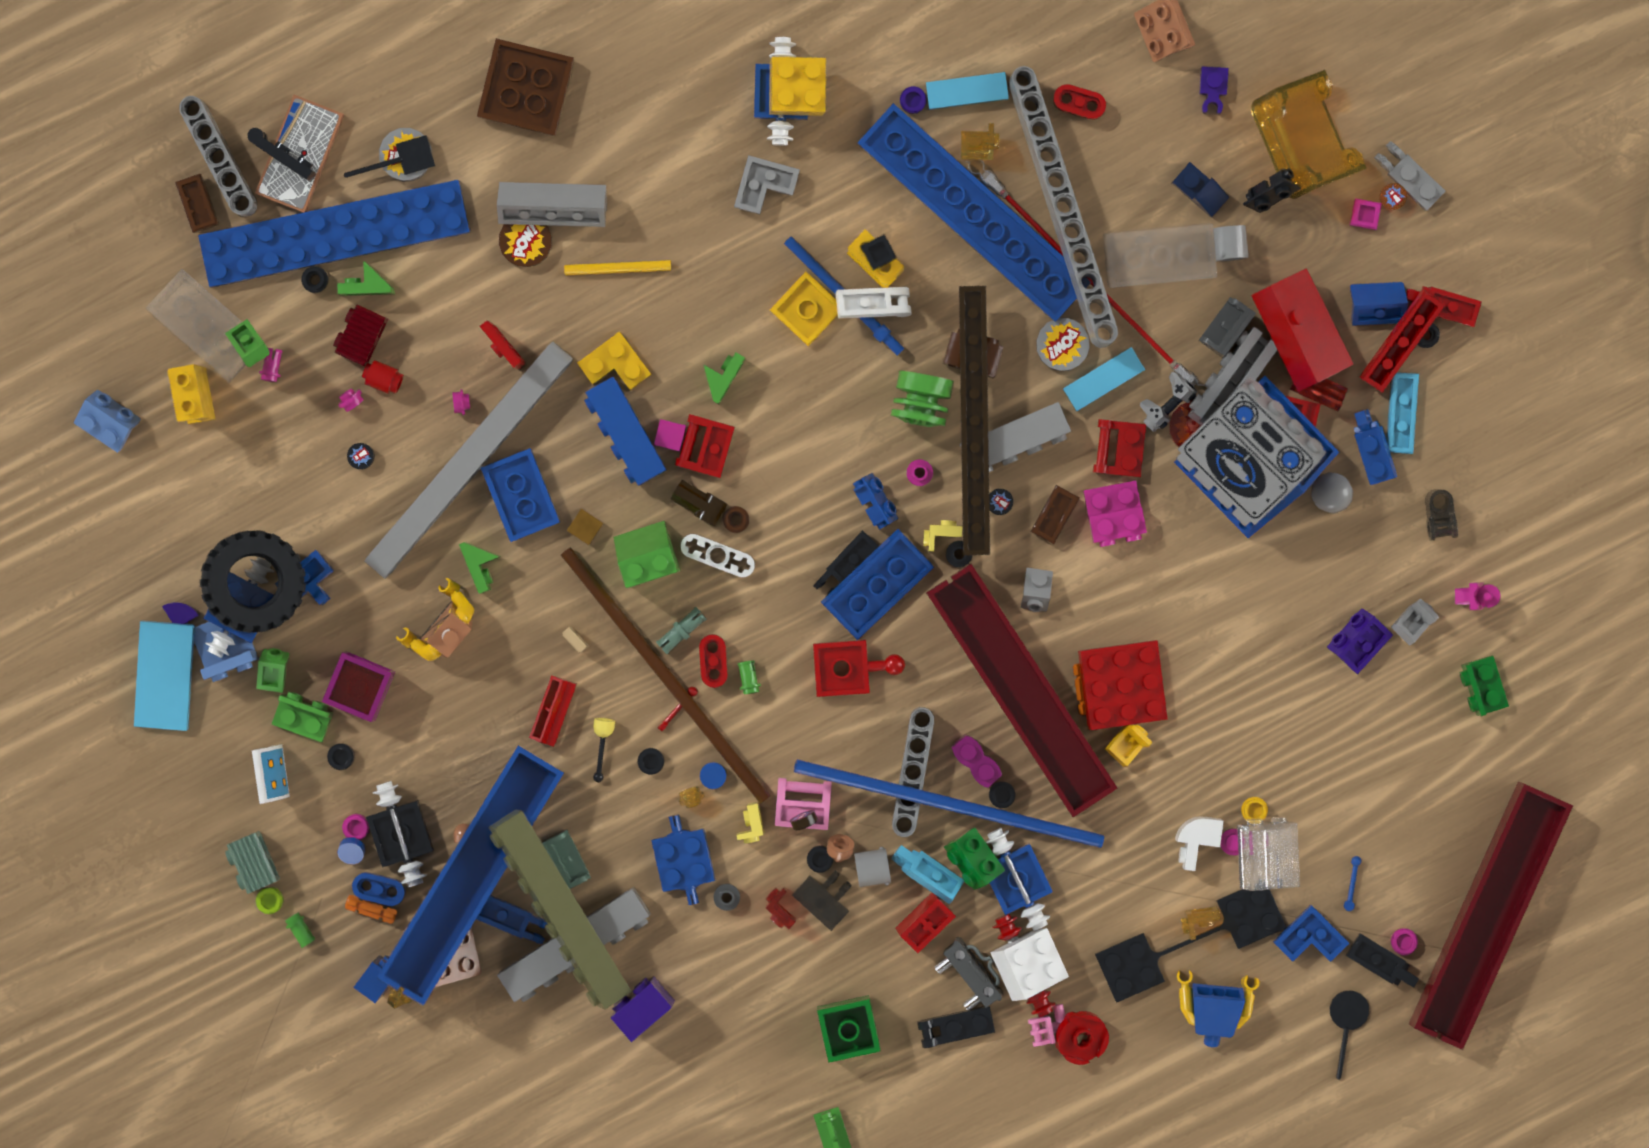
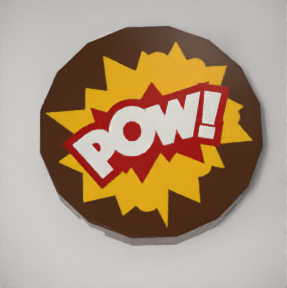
M504 224L499 233V246L503 256L510 263L518 267H531L540 264L548 257L552 248V236L547 225Z

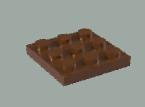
M496 38L477 117L556 136L574 57Z

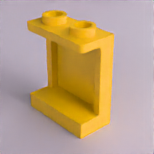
M865 229L848 246L847 255L882 288H888L902 274L904 266L896 259L873 271L861 246L875 238Z
M191 364L168 369L177 421H187L188 424L216 420L206 367Z

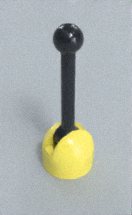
M594 718V732L600 737L597 770L593 775L595 782H601L604 778L602 764L605 738L610 736L615 729V720L608 718Z

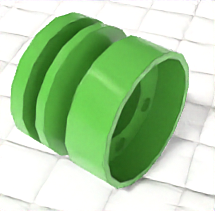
M899 371L896 388L906 392L907 396L906 398H894V403L905 405L904 410L892 409L891 416L897 417L905 423L924 427L945 426L946 419L935 417L936 412L948 413L949 409L939 405L938 399H951L954 381L926 374Z

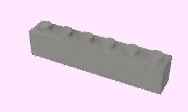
M632 887L588 915L587 919L603 945L608 942L614 945L626 937L625 931L632 927L636 931L648 923L646 918L651 913L636 889ZM556 938L547 941L498 973V978L514 1002L520 998L522 1002H525L536 994L534 989L543 984L546 988L559 980L556 976L564 970L567 973L575 970L570 961L566 962L560 954L559 948L561 945Z

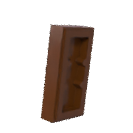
M202 174L175 182L192 233L219 225Z
M1056 485L1030 532L1055 544L1080 497Z

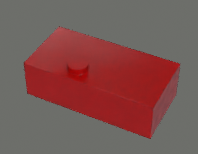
M1307 268L1251 295L1298 392L1354 365Z

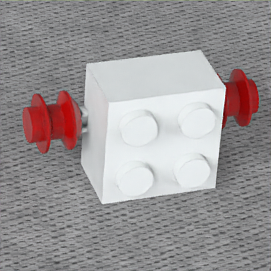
M1010 913L995 919L997 924L992 928L999 929L1001 934L997 939L1007 940L1008 944L990 953L1011 1000L1028 999L1026 1003L1033 1004L1035 1008L1031 1014H1037L1038 1017L1045 1016L1053 1012L1052 1007L1056 1004L1055 1002H1049L1047 997L1051 992L1045 989L1068 978V973L1047 928L1031 931L1018 938L1017 935H1019L1022 927H1015L1014 925L1017 916L1011 917Z

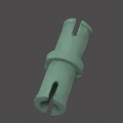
M694 607L679 623L676 621L673 624L674 627L661 639L657 640L656 643L659 647H663L662 650L666 654H669L683 639L687 640L690 637L689 634L702 622L706 621L707 618L700 614L701 611L697 607Z

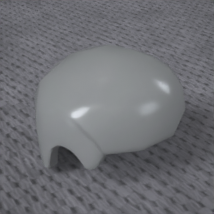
M1328 472L1319 476L1313 483L1311 496L1319 509L1335 514L1348 508L1353 500V488L1349 480L1343 475Z

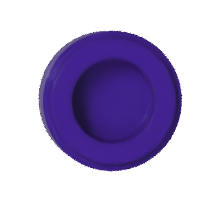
M915 86L906 88L900 95L901 108L909 114L921 112L926 105L924 91Z

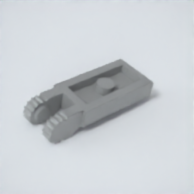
M1390 141L1386 147L1400 162L1394 167L1380 153L1374 159L1388 172L1387 175L1424 211H1427L1445 193V190L1408 154L1405 155L1396 144Z

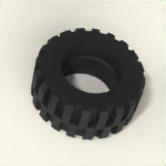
M261 530L238 532L221 540L208 553L207 559L201 568L200 587L203 594L201 596L209 608L208 611L223 625L240 632H265L281 626L282 623L295 614L294 611L300 606L301 598L306 588V584H304L305 569L302 568L300 563L302 560L293 551L292 546L280 539L279 536ZM248 556L261 557L267 560L274 567L278 576V587L275 595L269 602L258 607H248L238 603L230 594L227 585L228 574L232 566L238 560Z

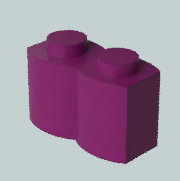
M964 734L951 746L957 760L970 768L974 779L980 785L989 788L1002 776L997 763L990 756L984 754L980 744L972 736Z

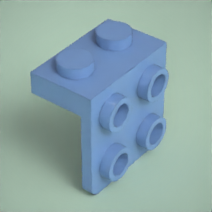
M211 622L195 627L194 642L204 665V668L200 670L203 679L212 678V681L216 682L228 677L227 672L233 669H237L239 673L252 668L251 662L259 660L253 642L249 643L234 634L228 635L233 639L235 645H228L226 651L229 653V656L224 654L220 658L208 652L207 650L210 646L205 643H212L214 637L211 632H222V628Z

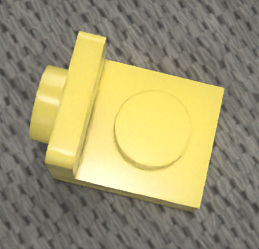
M759 802L749 803L747 810L743 811L746 827L751 826V830L739 832L736 835L737 840L743 839L744 843L759 841V836L765 833Z

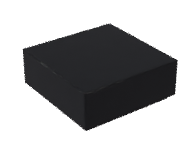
M885 234L861 246L873 271L897 259Z

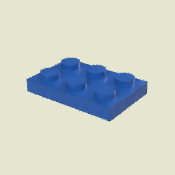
M531 448L481 468L510 542L561 523Z

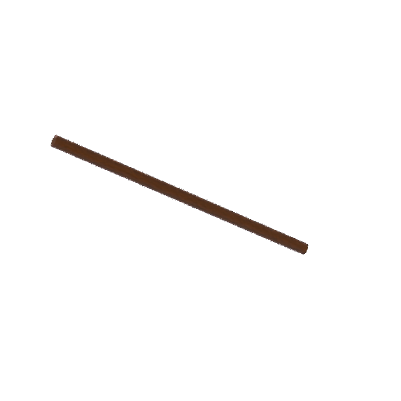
M570 547L564 551L561 557L757 801L761 804L768 799L770 794L574 550Z

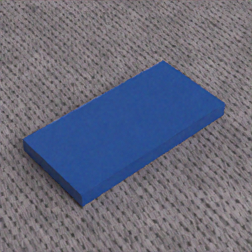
M897 529L828 594L821 603L858 640L922 580L934 566Z

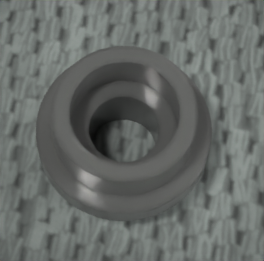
M722 884L715 890L714 902L721 910L729 911L739 904L740 893L734 885ZM724 893L731 894L732 900L730 902L722 900Z

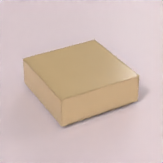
M571 626L562 633V636L578 653L583 652L589 646Z

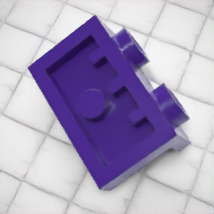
M1362 608L1332 638L1327 648L1358 675L1389 641L1393 634L1375 616Z

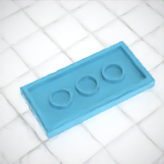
M140 621L134 727L187 731L189 729L195 625Z

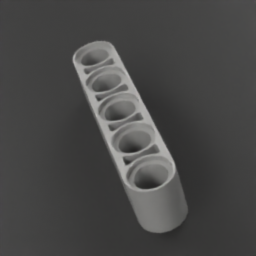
M195 96L185 97L179 106L180 113L230 209L241 217L252 216L257 210V201L207 105ZM193 103H198L200 107L199 112L194 116H190L188 114L189 106ZM207 126L211 127L212 135L210 138L202 140L200 136L201 130ZM218 150H222L224 152L223 161L214 163L212 159L213 154ZM229 174H235L237 178L235 185L232 187L225 185V178ZM247 197L249 200L248 208L244 211H239L237 207L239 199Z
M918 707L911 712L899 778V785L923 790L934 726V716L926 707ZM919 712L927 713L930 717L929 723L925 726H918L914 721L915 715ZM915 738H920L925 742L924 750L919 753L913 752L910 749V743ZM915 764L920 767L921 773L915 779L908 778L905 774L906 768L909 765ZM896 798L892 827L898 836L908 837L915 832L920 803L914 802L911 805H906L900 798ZM902 817H907L912 822L911 828L907 831H901L896 826L897 821Z

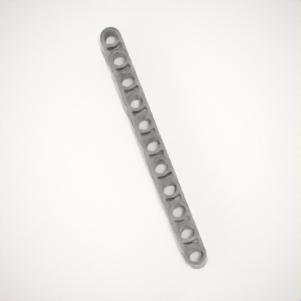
M1020 66L1010 77L1009 89L1090 340L1096 347L1106 348L1117 338L1118 328L1036 74L1030 67ZM1024 76L1027 78L1029 85H1019L1016 77ZM1032 101L1035 103L1037 110L1028 111L1024 106V102ZM1039 126L1043 128L1045 136H1036L1032 131V127ZM1042 151L1051 153L1053 161L1045 162L1042 160L1040 153ZM1049 177H1057L1061 181V186H1051ZM1065 202L1069 206V212H1060L1057 208V203ZM1073 227L1077 231V237L1069 238L1065 233V228ZM1073 253H1082L1085 256V263H1077L1073 258ZM1082 278H1090L1093 281L1094 287L1092 289L1083 287L1081 283ZM1090 303H1098L1102 308L1101 314H1093L1090 310ZM1099 328H1105L1109 331V340H1103L1099 337Z
M552 342L370 552L364 562L384 579L387 578L574 359L555 342Z

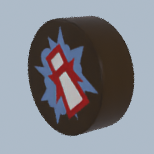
M808 810L793 817L790 823L793 829L798 831L817 822L818 818L814 810Z

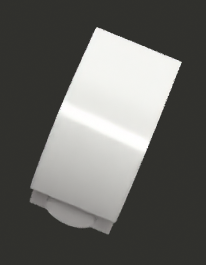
M1202 816L1194 817L1187 820L1178 829L1175 840L1185 843V847H1180L1179 863H1183L1182 868L1184 870L1195 871L1199 845L1220 847L1223 829L1222 819Z

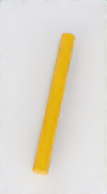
M671 260L564 265L565 276L671 271Z

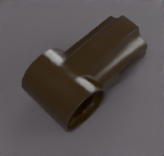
M681 480L671 497V500L692 511L696 517L715 527L728 505L712 494L704 493L684 480Z

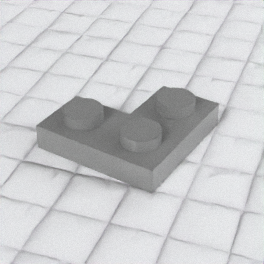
M748 155L734 208L760 215L767 189L793 196L800 169Z

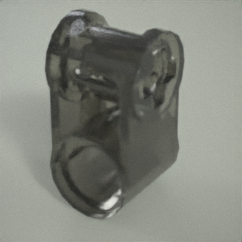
M1442 489L1429 491L1425 497L1426 524L1429 540L1434 541L1438 537L1446 536L1457 538L1458 525L1452 495ZM1437 494H1442L1445 498V504L1437 509L1433 504V499Z

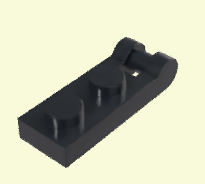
M252 128L248 131L247 137L251 143L309 182H312L316 176V173L311 170L313 164L301 156L296 160L288 155L291 150L279 141L275 145L270 143L267 134L261 129Z
M990 1006L955 1012L917 1022L918 1030H921L923 1035L921 1040L922 1048H931L945 1043L995 1033ZM940 1026L941 1035L933 1036L932 1028Z

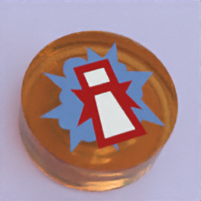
M1390 183L1380 191V203L1387 210H1398L1406 203L1407 192L1402 185Z

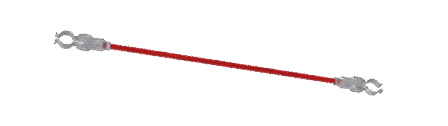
M972 157L973 160H974V159L980 160V161L983 163V166H984V162H983L980 158H973V157ZM968 164V169L972 174H980V180L986 187L991 188L1003 199L1005 198L1063 256L1061 247L1008 195L1009 193L1006 191L1005 186L998 180L997 175L989 169L986 171L983 167L985 171L983 175L981 173H973ZM1087 278L1091 281L1090 285L1094 287L1093 281L1090 278ZM1107 294L1109 304L1170 364L1169 366L1173 369V372L1180 375L1183 380H1188L1193 386L1196 383L1198 386H1205L1199 385L1198 377L1193 372L1188 371L1182 364L1173 360Z

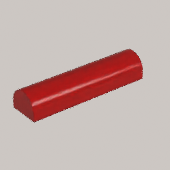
M1422 289L1359 377L1383 393L1445 307V304Z

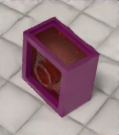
M342 652L322 702L369 722L376 721L396 671L350 652Z

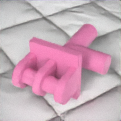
M1063 1004L1053 1006L1056 1022L1051 1023V1018L1046 1015L1028 1019V1024L1032 1025L1030 1034L1034 1035L1035 1041L1032 1042L1034 1047L1056 1043L1054 1033H1056L1058 1026L1065 1017Z

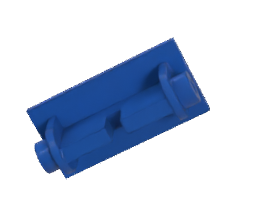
M873 472L853 483L855 487L853 490L862 506L871 501L873 506L865 511L873 525H877L879 530L899 519L896 515L895 505L887 499L883 492L882 482L874 476Z

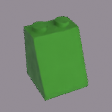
M665 521L614 537L617 562L626 588L680 571Z

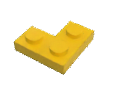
M620 331L577 362L593 385L614 369L629 390H632L652 375Z

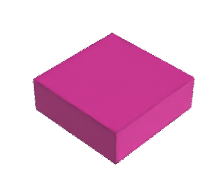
M1354 199L1349 226L1377 230L1382 203Z
M660 419L654 445L680 452L686 425Z

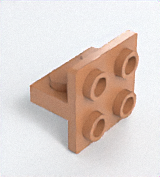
M1157 0L1134 13L1153 62L1195 46L1178 0Z

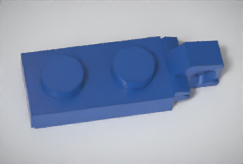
M1369 409L1355 413L1358 427H1354V435L1370 485L1396 478V469L1383 427L1379 426L1378 421L1372 422Z

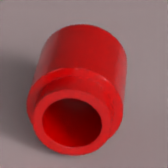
M376 360L372 364L367 363L362 374V378L365 379V385L387 394L390 392L396 394L404 377V374L399 373L398 369Z

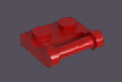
M689 414L687 419L689 426L680 457L676 458L675 465L721 478L735 427ZM699 426H704L707 429L698 461L694 463L690 461Z
M1098 419L1100 434L1097 463L1093 466V472L1141 477L1146 424ZM1111 429L1118 430L1115 464L1114 466H1107Z

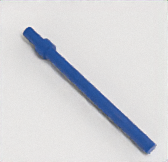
M792 236L785 241L784 244L835 295L837 290H845ZM873 317L859 318L874 333L873 336L880 343L883 341L897 356L905 349L890 334L891 331L884 324L881 325Z

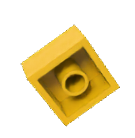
M772 57L770 60L769 115L823 116L826 112V58Z

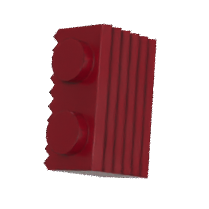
M358 304L355 306V309L350 308L344 321L348 323L344 333L339 332L334 341L335 353L365 367L369 363L389 319Z

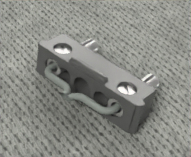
M956 937L954 943L948 946L943 953L947 958L935 966L937 973L941 974L950 966H954L975 993L974 996L963 1003L968 1011L980 1002L987 1008L996 1000L1000 1001L1003 991L998 986L1000 978L992 968L993 959L990 956L984 957L975 946H967L961 937ZM970 949H973L981 960L989 961L988 969L996 978V982Z

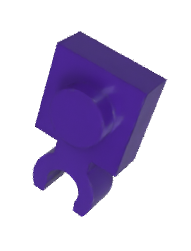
M1201 67L1199 94L1207 95V99L1202 104L1203 113L1206 114L1208 104L1213 103L1217 106V114H1221L1223 104L1219 96L1227 95L1229 68Z

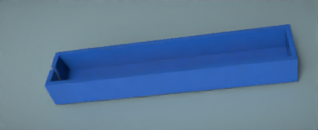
M517 746L377 976L378 980L397 991L401 986L405 989L402 993L403 995L424 1006L508 867L503 859L506 855L502 848L498 849L490 838L492 832L489 826L515 809L523 811L532 826L564 773L522 747Z

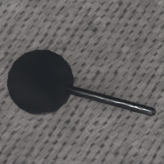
M1353 990L1338 993L1330 1004L1332 1021L1338 1027L1344 1029L1336 1074L1338 1080L1342 1077L1349 1030L1361 1027L1369 1016V1005L1366 998Z

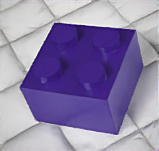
M655 976L650 980L645 977L634 987L635 989L632 991L634 994L628 998L626 995L617 1001L612 1008L614 1011L611 1016L612 1021L630 1042H633L673 1007L674 998Z

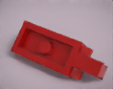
M1422 287V289L1445 304V307L1437 316L1438 318L1475 327L1482 301L1435 287ZM1407 289V301L1413 302L1420 291Z

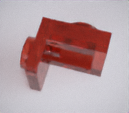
M784 886L780 890L777 888L772 890L766 897L768 903L765 908L772 914L770 919L782 929L785 926L790 929L795 924L796 918L778 902L787 893L788 889Z

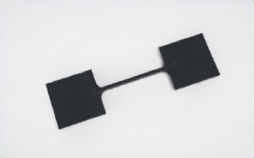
M1263 879L1216 900L1224 918L1221 925L1163 951L1153 952L1144 933H1141L1096 953L1095 956L1116 1003L1165 982L1158 967L1159 958L1223 929L1228 930L1233 937L1237 949H1240L1287 928L1266 880Z

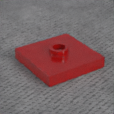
M486 320L479 326L493 342L490 347L499 358L504 356L512 367L517 370L526 365L524 359L495 324Z

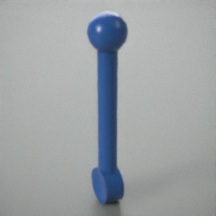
M1354 856L1351 859L1353 868L1348 898L1343 904L1347 911H1352L1355 907L1352 901L1358 866L1362 862L1359 856Z

